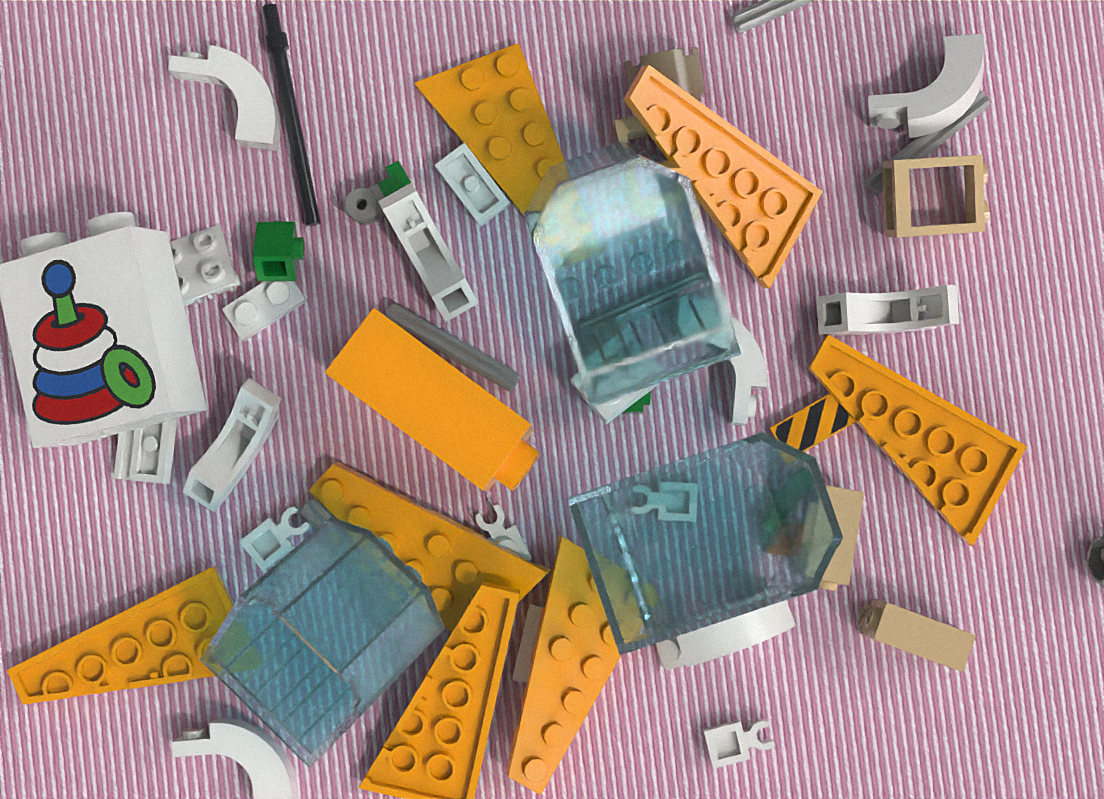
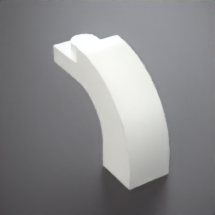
M983 33L944 36V66L940 75L929 86L910 93L869 95L870 126L893 129L899 125H908L909 138L937 132L960 118L974 102L982 84L984 71Z
M213 45L209 46L208 60H205L204 55L195 52H183L182 57L170 55L168 71L176 79L217 84L234 93L238 104L235 140L241 147L279 151L281 137L279 107L272 90L252 64L228 49Z
M410 183L379 200L378 203L445 322L479 304L413 184Z
M942 285L890 293L845 292L816 297L819 335L900 333L937 329L940 326L959 324L957 285Z
M682 302L679 307L676 344L706 347L718 353L725 360L732 376L729 424L742 426L748 424V417H755L757 396L750 395L751 389L763 390L767 387L766 366L756 340L741 322L728 313L708 305Z
M248 378L241 386L231 414L220 434L207 452L190 470L182 492L212 512H215L241 480L267 440L280 414L277 409L282 398L272 393L268 388Z
M782 589L751 598L717 614L664 629L652 635L666 671L685 665L690 667L740 651L777 636L796 625Z
M216 718L209 723L210 734L206 735L205 728L189 729L183 731V737L172 741L173 758L218 754L237 761L243 766L250 777L253 799H299L295 771L286 752L271 735L253 724L237 719Z

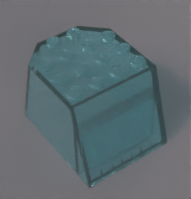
M620 141L548 167L524 212V216L591 407L741 355L691 180L671 162L625 141Z
M764 432L567 498L619 655L817 590L843 538L816 458Z
M330 517L239 596L199 660L310 768L436 639L445 627L429 588L422 582L421 575L413 567L405 565L394 554L392 547L386 540L376 537L368 529Z

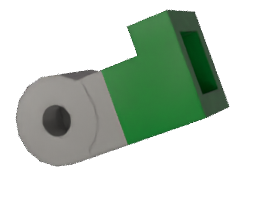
M399 160L385 167L390 177L368 189L358 188L348 194L345 207L347 213L354 221L362 225H369L386 217L378 201L411 183Z

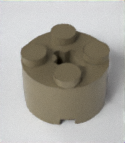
M691 47L690 55H684L683 48L641 56V63L632 67L631 60L623 63L628 90L641 67L650 65L699 102L701 101V96L706 94L697 47Z

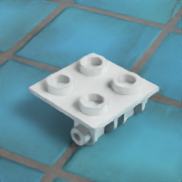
M220 224L170 242L184 307L196 303V300L199 304L202 303L203 297L206 295L211 300L214 298L213 293L215 292L217 295L229 290L233 292L235 291V286L241 285L236 270H233Z

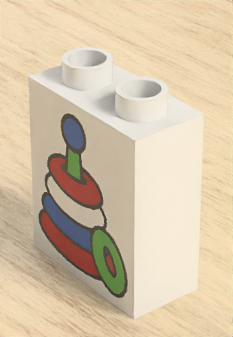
M132 212L109 213L88 220L87 227L90 237L68 243L67 234L63 232L44 233L25 238L20 241L23 257L0 264V300L33 448L75 446L207 411L168 233L136 227Z

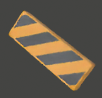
M828 393L768 429L786 461H790L856 421Z

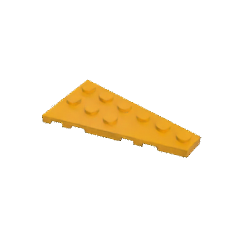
M519 43L414 82L418 91L429 101L461 142L467 145L494 182L504 191L514 206L524 215L564 266L600 253L596 238Z
M650 65L642 66L623 100L760 286L770 289L823 191Z
M829 334L825 335L807 369L969 546H974L1027 446Z
M338 461L332 464L308 490L451 633L482 581L519 589V603L550 571V569L539 563L536 565L520 557L519 553L509 548L504 549L485 539L482 534L432 509L428 510L412 502L413 500L401 493L396 494L378 485L377 481Z
M558 535L554 566L550 570L548 579V593L545 606L541 611L529 668L531 669L527 687L524 688L521 700L523 705L518 727L515 728L505 772L509 778L539 795L544 791L657 595Z
M213 566L6 671L22 704L25 705L247 671L264 670L266 667L217 567Z
M482 581L362 780L359 789L403 799H475L519 599V589Z

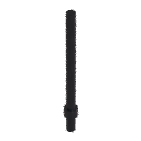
M267 4L262 7L267 35L264 36L266 49L272 55L306 226L321 224L286 53V50L289 49L287 34L282 32L277 5Z

